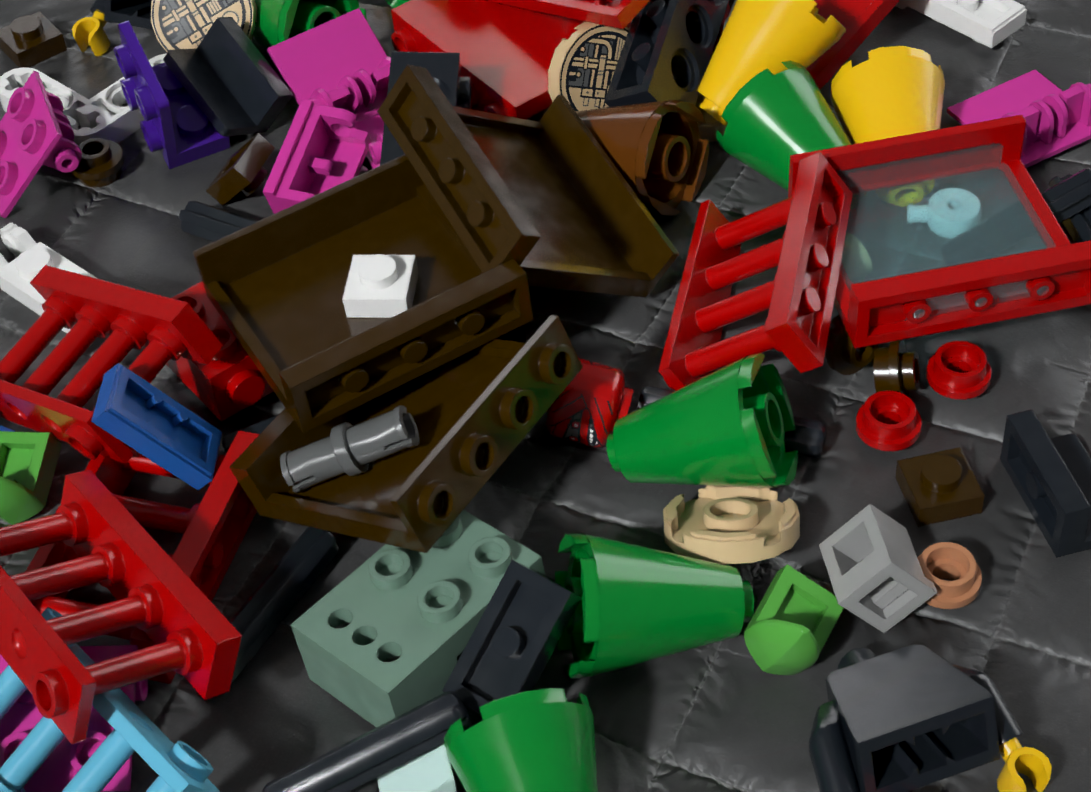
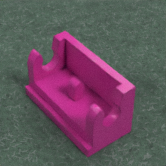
M301 100L262 191L274 214L359 175L369 150L368 145L372 140L369 132L343 127L353 126L357 118L356 114L341 108L317 105L312 100Z

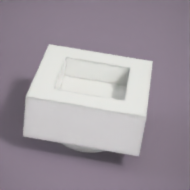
M353 255L342 298L346 317L392 318L412 308L419 276L416 255Z

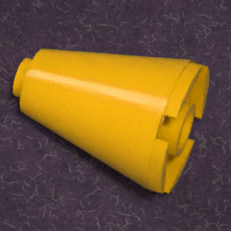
M737 0L697 89L705 97L699 107L721 124L727 126L728 123L721 117L725 107L736 93L754 76L767 68L776 75L788 69L782 62L790 60L802 64L805 68L809 67L839 41L846 31L845 27L832 15L827 20L818 14L819 9L816 7L818 3L814 0Z
M907 46L879 47L868 51L869 60L853 68L851 60L841 66L832 79V105L851 144L941 128L945 90L944 74L940 65L937 67L933 64L931 55L924 50ZM935 184L874 195L877 201L885 207L897 211H907L908 209L919 207L932 195Z

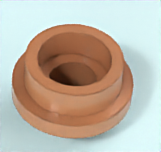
M951 542L935 543L927 547L917 557L924 576L934 583L937 594L927 600L926 604L940 609H957L970 604L978 596L982 583V573L974 556L965 547Z

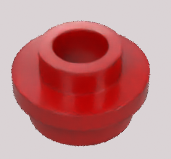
M951 341L940 346L930 358L926 372L927 381L934 391L944 397L957 400L971 399L983 394L990 385L992 369L984 351L977 345L967 341Z
M880 391L871 395L858 410L856 416V432L865 444L877 450L899 451L906 449L918 440L921 433L922 419L914 402L905 394L897 391Z

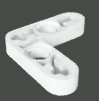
M167 53L151 58L149 60L151 66L164 63L163 58ZM16 68L0 76V102L3 110L7 112L8 103L13 92L19 87L23 88L33 71L39 72L45 90L61 99L64 108L63 113L69 119L74 132V142L77 145L90 138H103L120 143L141 128L140 121L145 120L140 109L131 111L129 106L120 107L127 103L120 84V80L125 79L124 77L92 98L87 99L33 68Z

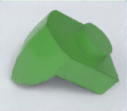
M0 431V519L11 525L20 523L38 514L45 507L62 442L50 432Z
M787 564L777 571L745 629V644L754 661L763 672L774 675L799 674L815 664L844 608L838 604L834 594Z

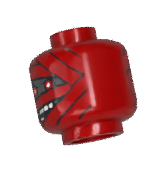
M579 358L583 368L546 411L548 412L546 419L547 430L550 435L559 439L593 448H602L606 446L608 435L613 434L615 422L628 414L634 389L625 387L624 374L618 368Z

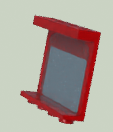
M1023 115L790 155L788 198L792 197L799 161L818 152L823 154L853 193L834 304L854 348L1091 304V240L1070 243L1022 163L1021 153L1026 128V120Z

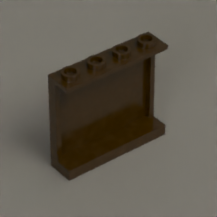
M407 64L377 111L482 273L514 259L526 272L528 286L646 298L679 256V252L570 103L562 95H557L539 122L452 106L426 68Z
M402 155L193 251L207 297L303 433L533 320L526 272L514 259H511L482 273L406 155ZM353 255H416L419 276L412 308L392 318L346 317L342 298Z
M550 315L527 343L499 339L491 340L306 433L301 431L285 408L229 468L261 516L427 553L570 384L583 366L559 317ZM399 405H404L407 408V413H411L419 432L420 440L418 446L406 448L371 462L368 465V470L362 474L351 477L344 473L311 486L301 493H295L292 490L293 485L288 486L283 477L280 467L281 454L330 436L331 429L334 426L344 422L355 426L387 413Z

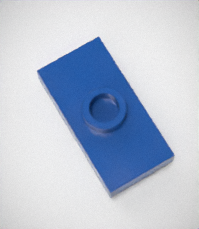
M117 363L103 376L91 422L196 490H200L211 482L214 476L222 432L120 363Z

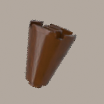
M675 99L575 111L649 212L657 215L675 216L681 212L675 209L681 201L692 202L696 197L706 174L709 140L700 139L697 122L705 124L706 122L701 111L693 103Z

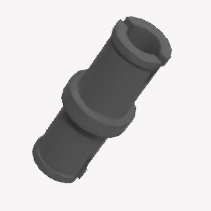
M399 405L387 413L355 426L348 422L334 426L331 429L330 436L296 450L282 453L280 456L281 471L288 486L293 485L292 490L295 493H301L311 486L344 473L351 477L362 474L368 470L369 463L406 448L418 446L420 440L419 432L411 413H407V408L404 405Z

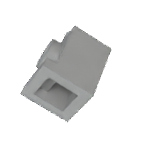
M872 504L866 506L819 544L838 604L883 633H886L937 594L934 583L923 574L907 529Z

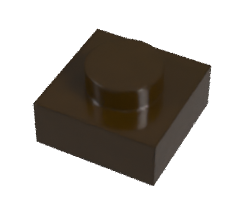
M40 11L32 15L21 16L10 25L0 29V49L19 68L34 66L67 50L63 34Z
M256 134L228 159L206 192L222 206L239 192L248 197L268 175L269 172L262 166L275 147L262 135Z
M961 447L897 460L895 478L918 527L982 513L985 495Z

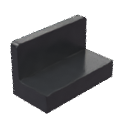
M217 17L197 48L169 50L163 58V61L215 129L224 137L267 132L293 96L292 92L233 17Z
M1032 409L1007 415L1000 460L1056 558L1091 549V458L1082 443L1074 434L1050 439Z
M512 560L442 691H454L466 706L481 714L480 706L496 699L533 690L582 597L555 583V580L549 576Z

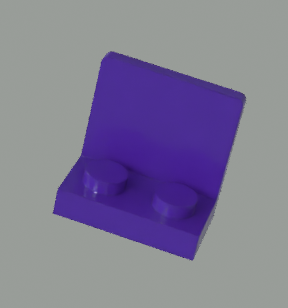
M129 20L119 23L118 29L121 45L114 47V53L125 78L120 80V84L130 110L140 109L145 119L140 121V126L150 151L153 153L160 150L170 170L229 149V136L224 137L219 134L166 63L151 66Z

